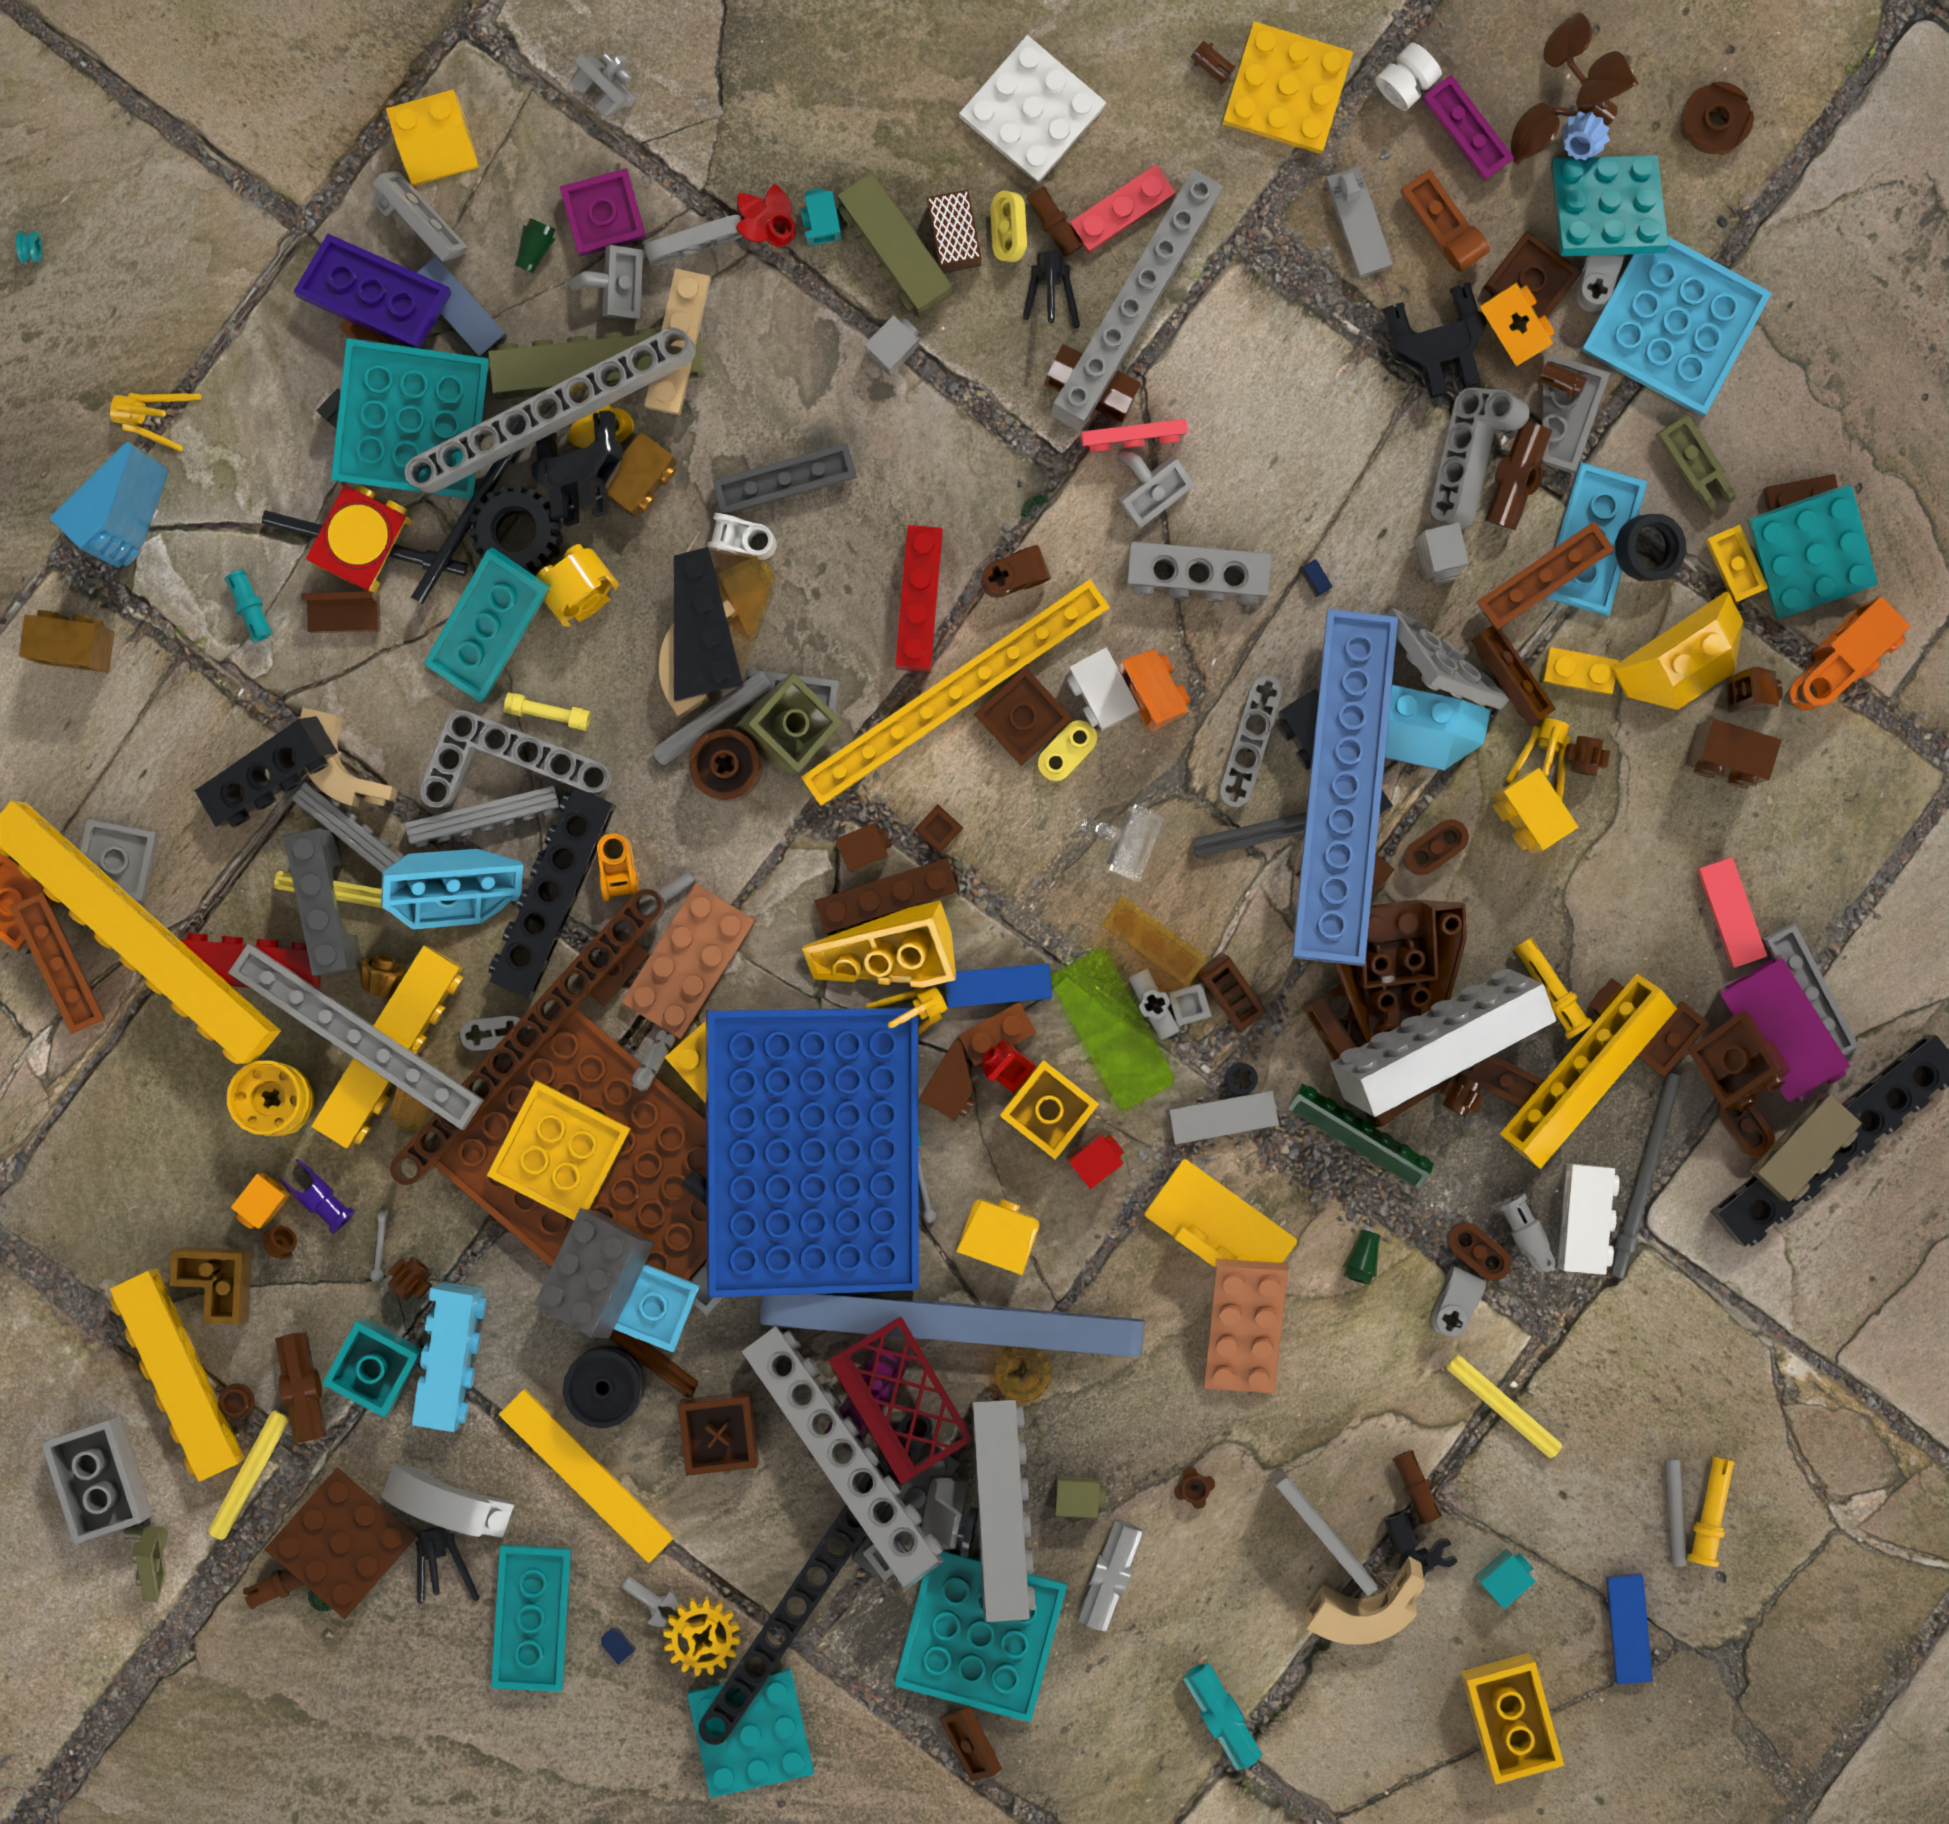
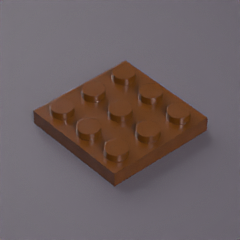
M337 1467L264 1550L345 1620L417 1536Z

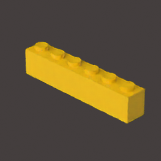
M423 946L374 1026L418 1055L427 1041L424 1033L430 1024L435 1026L446 1010V1007L442 1006L447 996L449 993L454 996L465 979L461 974L465 968L430 946ZM353 1058L311 1127L346 1149L353 1148L356 1144L361 1146L372 1129L368 1126L374 1114L379 1116L389 1103L390 1097L387 1096V1093L393 1084Z
M1636 973L1501 1131L1500 1135L1519 1154L1541 1169L1677 1010L1676 1006L1662 989Z
M158 1268L146 1271L110 1288L112 1308L118 1316L122 1315L127 1326L125 1329L126 1338L133 1348H137L142 1360L139 1362L141 1371L147 1380H152L157 1391L154 1393L155 1401L162 1412L166 1411L170 1419V1434L177 1444L181 1443L186 1454L184 1463L189 1474L196 1476L198 1482L245 1460L229 1422L219 1407L217 1396Z

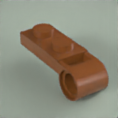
M1431 169L1400 190L1405 201L1456 271H1464L1490 253L1489 244L1483 234L1475 226L1471 227Z

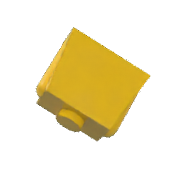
M982 1198L977 1199L971 1206L956 1252L1023 1275L1039 1229V1221L1033 1216L1019 1212L1020 1205L1011 1201L1000 1199L999 1204Z

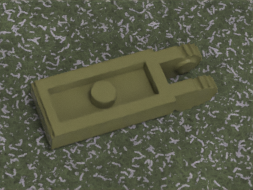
M1688 414L1655 434L1691 491L1696 493L1698 501L1707 513L1713 514L1718 511L1716 501L1705 486L1714 480L1716 489L1728 503L1737 498L1735 491L1724 475L1725 470Z

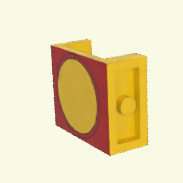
M344 484L306 560L364 591H372L376 594L381 584L376 580L403 526L410 527L413 521L405 515L407 509L399 504L388 500L386 505L374 500L376 493L359 484L354 489Z

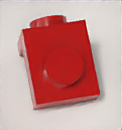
M1004 1039L985 1053L980 1064L986 1078L992 1082L994 1080L998 1081L1013 1093L1036 1068L1031 1059Z

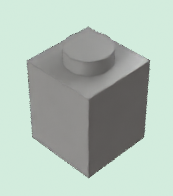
M893 315L864 345L865 352L891 376L919 347V339L916 337L919 332L907 319L904 318L900 322Z

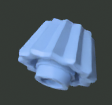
M1578 111L1576 116H1569L1568 123L1562 126L1564 149L1568 151L1569 156H1573L1576 160L1580 158L1587 160L1604 151V144L1610 141L1607 135L1610 128L1604 124L1603 117H1596L1593 112L1585 114Z

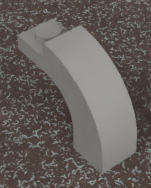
M393 1464L382 1494V1498L391 1505L416 1518L452 1531L476 1537L484 1534L503 1538L515 1505L506 1499L461 1490L439 1481L423 1469Z

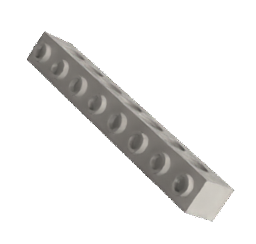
M1195 169L1191 171L1053 403L1050 413L1052 417L1081 433L1216 205L1223 185Z
M775 1326L741 1352L903 1587H911L944 1562L939 1555L943 1552L941 1545L931 1533L926 1536L919 1526V1523L922 1522L919 1513L911 1504L905 1506L898 1495L902 1492L900 1486L890 1474L885 1477L878 1467V1464L882 1461L876 1451L870 1445L865 1447L858 1438V1435L861 1434L858 1425L850 1416L844 1418L838 1409V1406L841 1404L839 1398L830 1387L824 1389L817 1379L821 1375L819 1369L810 1358L804 1360L797 1349L801 1347V1344L790 1329L784 1331V1329ZM789 1357L792 1361V1370L788 1375L781 1376L778 1372V1363L781 1359ZM809 1386L812 1390V1399L808 1404L801 1405L797 1398L798 1392L802 1387ZM823 1415H829L833 1422L832 1428L827 1434L822 1435L817 1427L818 1420ZM843 1444H849L853 1450V1456L846 1464H842L837 1456L838 1449ZM864 1473H869L873 1479V1487L867 1493H862L857 1485L859 1477ZM885 1502L890 1503L894 1510L892 1519L887 1523H883L878 1517V1509ZM904 1532H909L914 1538V1546L907 1553L901 1551L898 1545L899 1537Z

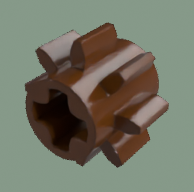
M1577 736L1576 744H1567L1564 761L1572 762L1570 770L1572 772L1597 776L1598 768H1607L1610 751L1602 750L1603 740Z
M1461 1074L1457 1076L1455 1081L1446 1079L1439 1092L1446 1096L1442 1105L1463 1117L1467 1116L1469 1110L1478 1113L1485 1101L1484 1097L1478 1095L1482 1086Z
M412 1256L408 1262L401 1258L388 1271L393 1276L388 1283L395 1293L407 1301L413 1295L417 1299L421 1298L432 1286L427 1281L432 1272L416 1257Z

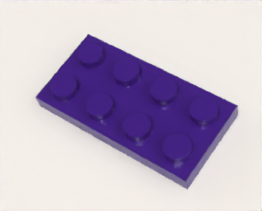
M330 234L326 235L293 291L296 297L406 347L413 348L421 347L452 294L448 286Z

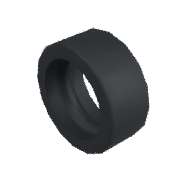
M1664 514L1639 515L1628 520L1619 530L1615 541V556L1620 568L1627 576L1638 581L1663 580L1674 575L1682 566L1686 555V538L1682 528L1673 518ZM1646 527H1655L1662 534L1665 542L1663 561L1655 568L1644 567L1636 554L1638 534Z

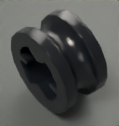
M1237 1062L1228 1067L1225 1073L1226 1085L1233 1092L1247 1094L1255 1089L1258 1075L1251 1065ZM1243 1068L1249 1071L1247 1078L1250 1083L1246 1087L1243 1084H1240V1088L1235 1087L1236 1078L1233 1076V1073L1237 1069L1240 1072H1243Z

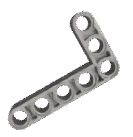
M459 710L453 712L446 720L422 781L420 796L425 804L442 810L452 806L458 796L476 749L594 795L607 792L612 785L613 778L610 770L597 761L471 712ZM469 718L472 722V730L467 736L461 737L456 731L457 723L461 719ZM495 731H502L505 735V743L499 749H491L488 742L490 735ZM527 744H535L538 748L536 759L531 762H524L521 756L523 747ZM449 751H456L460 758L458 765L453 769H446L443 763L444 756ZM567 756L571 762L570 770L563 775L556 774L554 762L559 757ZM593 769H601L604 775L602 784L595 788L589 787L586 781L587 774ZM442 783L446 787V796L442 801L434 802L430 795L431 789L436 784Z

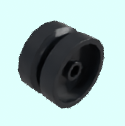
M601 1345L590 1348L571 1364L564 1377L562 1393L567 1409L576 1420L589 1427L605 1429L621 1424L633 1414L644 1396L646 1379L642 1365L631 1354L620 1346ZM604 1381L608 1383L610 1389L607 1393L600 1390L602 1385H597L599 1382Z

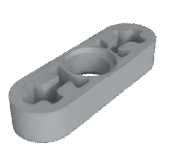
M731 215L647 243L644 249L649 264H664L743 237L736 229L737 224L742 221L741 216Z

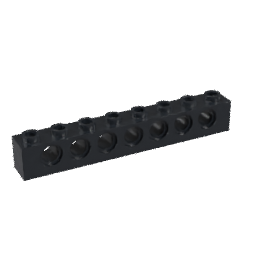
M1926 1034L1841 1103L1858 1120L1863 1112L1868 1111L1871 1114L1872 1123L1866 1130L1859 1126L1856 1130L1858 1132L1856 1139L1846 1148L1834 1153L1832 1165L1822 1174L1816 1173L1808 1182L1810 1187L1801 1198L1796 1201L1792 1199L1790 1202L1780 1200L1753 1175L1710 1212L1736 1244L1754 1246L1767 1235L1765 1230L1773 1223L1777 1222V1224H1780L1790 1218L1795 1212L1793 1210L1795 1205L1802 1200L1807 1202L1818 1195L1822 1190L1820 1185L1828 1178L1833 1180L1841 1176L1848 1170L1849 1166L1847 1163L1857 1155L1862 1157L1873 1150L1876 1146L1874 1141L1883 1133L1889 1135L1896 1131L1903 1124L1901 1119L1910 1111L1916 1113L1923 1109L1931 1101L1929 1096L1938 1088L1942 1091L1949 1087V1049L1937 1035ZM1921 1066L1926 1072V1079L1923 1084L1917 1085L1913 1075L1915 1070ZM1891 1089H1895L1898 1092L1899 1101L1896 1106L1891 1108L1887 1104L1886 1096ZM1760 1200L1763 1203L1764 1211L1760 1217L1754 1219L1750 1214V1206L1754 1201Z

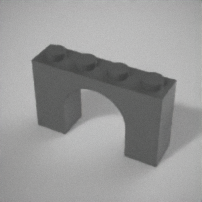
M320 828L284 835L312 976L330 977L358 971V963L362 961L358 937L346 931L339 913L334 891L333 869L343 867L337 836L331 831Z

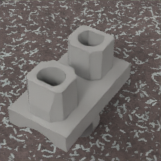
M606 52L600 57V61L606 66L605 68L593 55L585 57L583 54H580L574 61L579 67L572 76L570 83L583 94H588L597 84L603 92L593 104L605 117L613 116L622 106L631 107L637 99L616 79L618 78L624 85L631 80V76L625 71L629 60L623 54L613 59Z

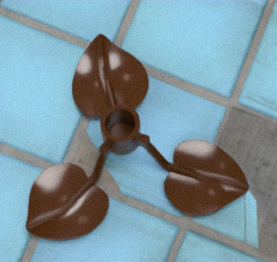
M1576 13L1560 24L1550 35L1544 47V60L1551 67H1559L1567 62L1569 68L1582 83L1576 100L1578 111L1585 114L1593 112L1596 117H1603L1604 124L1608 126L1617 115V106L1609 99L1638 85V81L1633 75L1625 56L1617 51L1606 53L1597 59L1589 69L1588 78L1583 75L1576 66L1573 57L1582 54L1588 48L1592 37V27L1584 14ZM1544 102L1530 108L1519 119L1513 131L1511 139L1513 161L1518 165L1523 159L1537 154L1551 143L1559 129L1560 122L1557 115L1576 116L1578 111L1561 107H1554L1550 110V107Z

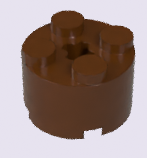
M720 729L703 735L694 744L689 756V768L695 785L707 796L718 801L735 802L749 795L758 785L762 774V759L758 749L747 736L736 730ZM729 757H732L731 764L734 766L732 772L725 771L723 774H720L721 767L718 765V761L720 759L727 761Z

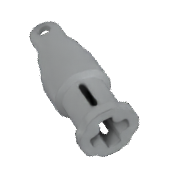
M1520 1193L1501 1202L1497 1208L1499 1212H1504L1512 1228L1511 1235L1518 1249L1528 1257L1534 1269L1545 1272L1552 1271L1556 1262L1550 1251L1547 1234L1539 1219H1534L1525 1201L1527 1199L1526 1194Z

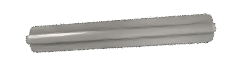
M757 672L743 683L744 685L738 686L660 743L652 751L656 760L660 764H668L694 745L703 735L716 729L772 687L768 676L764 672Z

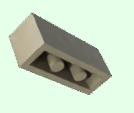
M1821 1093L1749 1171L1780 1200L1790 1202L1794 1199L1796 1201L1808 1191L1810 1179L1816 1173L1822 1174L1832 1165L1834 1153L1840 1147L1846 1148L1858 1136L1856 1130L1862 1123L1831 1094Z

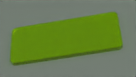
M1098 949L1052 974V985L1117 1105L1121 1109H1129L1174 1083L1175 1077L1108 953L1104 949Z

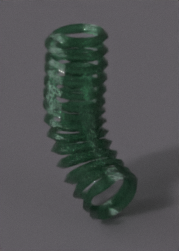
M1044 493L1043 496L1042 494L1032 496V500L1029 497L1030 501L1027 499L1023 503L1024 506H1021L1023 509H1021L1022 513H1020V516H1029L1030 509L1036 506V504L1048 503V497H1045Z

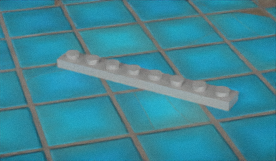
M248 943L228 972L459 1129L465 1130L484 1099L253 944Z

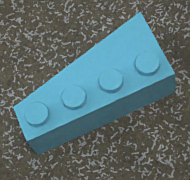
M441 1282L430 1288L429 1300L436 1301V1304L432 1306L430 1314L426 1317L425 1331H427V1334H431V1341H426L421 1354V1369L426 1371L425 1377L420 1376L417 1383L412 1425L455 1432L460 1427V1424L466 1423L469 1403L464 1402L466 1389L472 1388L475 1377V1368L470 1367L472 1354H478L481 1343V1333H476L478 1319H484L487 1309V1298H482L483 1288Z

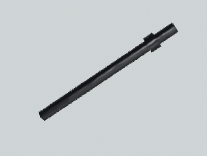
M519 420L513 430V435L521 434L524 431L526 421ZM520 450L492 464L411 595L413 600L423 605L473 524L470 520L472 514L476 515L478 512L477 504L479 501L484 503L488 499L486 495L494 490L510 463L514 464L521 453Z
M267 510L264 511L262 516V524L317 538L323 526ZM394 544L388 557L422 566L423 570H427L438 552L429 549L423 552ZM450 559L444 572L465 577L468 563Z

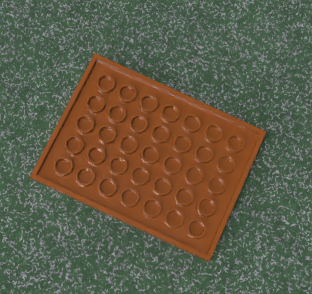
M555 1002L545 1013L548 1019L556 1020L560 1016L561 1007L559 1003ZM579 1009L571 1015L435 1165L440 1172L552 1267L574 1220L487 1176L534 1082L538 1080L632 1128L590 1210L600 1211L655 1241L646 1261L648 1265L689 1280L707 1259V1207L682 1186L685 1177L693 1170H697L706 1178V1118L657 1076L653 1078L647 1091L642 1092L637 1088H633L631 1080L641 1062ZM532 1029L522 1040V1043L528 1047L534 1045L537 1041L536 1031ZM509 1055L498 1069L503 1073H508L513 1067L512 1057ZM487 1082L476 1093L482 1099L486 1098L489 1094ZM440 1137L432 1144L429 1150L434 1152L439 1150L441 1146Z

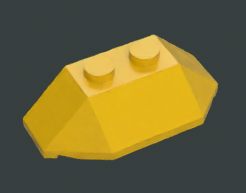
M1725 591L1611 667L1625 696L1679 710L1736 671L1743 619L1730 593Z

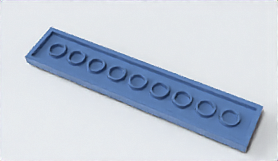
M1328 609L1326 612L1292 958L1357 966L1365 965L1398 617Z

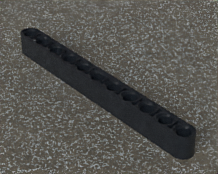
M908 1413L895 1431L908 1434L907 1423L912 1419L913 1413ZM917 1414V1418L923 1419L927 1425L926 1433L920 1437L929 1439L933 1430L932 1420L929 1417ZM897 1436L905 1448L907 1438ZM911 1439L908 1456L912 1462L925 1445L924 1442ZM880 1452L878 1456L882 1462L878 1464V1467L885 1477L890 1474L896 1480ZM866 1473L858 1485L862 1493L869 1492L867 1482L872 1478L869 1473ZM883 1503V1504L879 1507L878 1513L880 1512V1510L882 1509V1507L884 1506L885 1503ZM846 1504L699 1723V1734L706 1743L718 1745L729 1737L866 1533L861 1525L855 1526L849 1522L847 1518L849 1507ZM832 1537L842 1538L847 1545L846 1552L841 1555L832 1554L827 1547L828 1540ZM810 1568H822L826 1572L827 1580L821 1585L812 1584L807 1577V1572ZM792 1597L802 1598L806 1603V1611L800 1615L791 1613L787 1607V1601ZM772 1627L782 1628L786 1633V1641L780 1645L771 1643L767 1637V1631ZM752 1657L762 1658L766 1664V1671L762 1674L751 1673L747 1667V1661ZM732 1687L741 1688L746 1695L745 1702L742 1704L731 1703L727 1697V1690ZM712 1717L720 1718L725 1724V1731L721 1734L711 1733L707 1728V1720Z

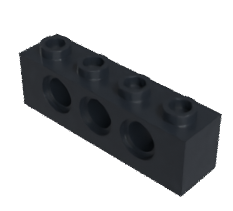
M317 716L301 718L194 791L215 827L230 824L234 828L249 820L251 817L248 813L255 808L261 810L276 801L275 795L283 790L285 793L301 785V777L308 772L312 775L326 768L329 765L327 760L338 752ZM292 750L296 755V763L292 760ZM266 768L269 771L270 780L266 777ZM240 786L242 787L244 792L243 798L240 794Z

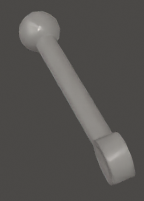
M918 1152L919 1188L925 1209L923 1219L927 1223H933L937 1218V1214L931 1208L921 1167L923 1156Z
M379 1209L378 1213L379 1224L374 1270L370 1273L371 1280L376 1283L381 1282L384 1278L381 1265L385 1224L388 1216L387 1209Z

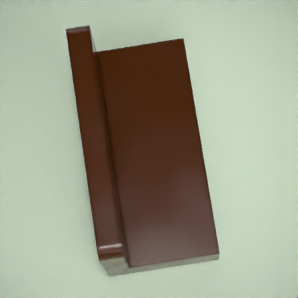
M372 591L302 593V601L307 603L309 633L380 631V596Z

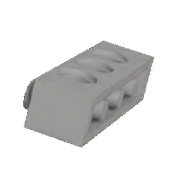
M1131 541L1126 588H1133V594L1153 596L1155 590L1167 591L1168 597L1177 599H1188L1189 594H1201L1205 601L1223 602L1224 597L1238 598V603L1259 605V600H1265L1268 597L1272 554ZM1158 563L1168 564L1172 568L1173 576L1167 580L1157 578L1154 574V566ZM1193 566L1203 567L1207 572V580L1203 583L1192 581L1189 577V569ZM1228 569L1239 571L1242 575V583L1238 586L1227 584L1224 580V572Z

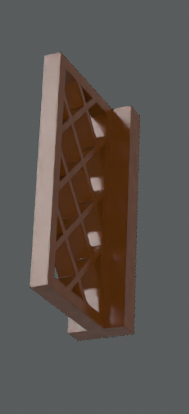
M1342 984L1302 1007L1333 1061L1340 1058L1342 1052L1350 1048L1361 1047V1045L1354 1044L1350 1038L1352 1024H1357L1351 1006L1347 1017L1336 1014L1329 1003V1000L1338 994L1346 996ZM1340 1020L1346 1021L1345 1028ZM1446 1080L1376 1117L1367 1112L1365 1114L1374 1127L1384 1126L1394 1120V1117L1441 1089Z

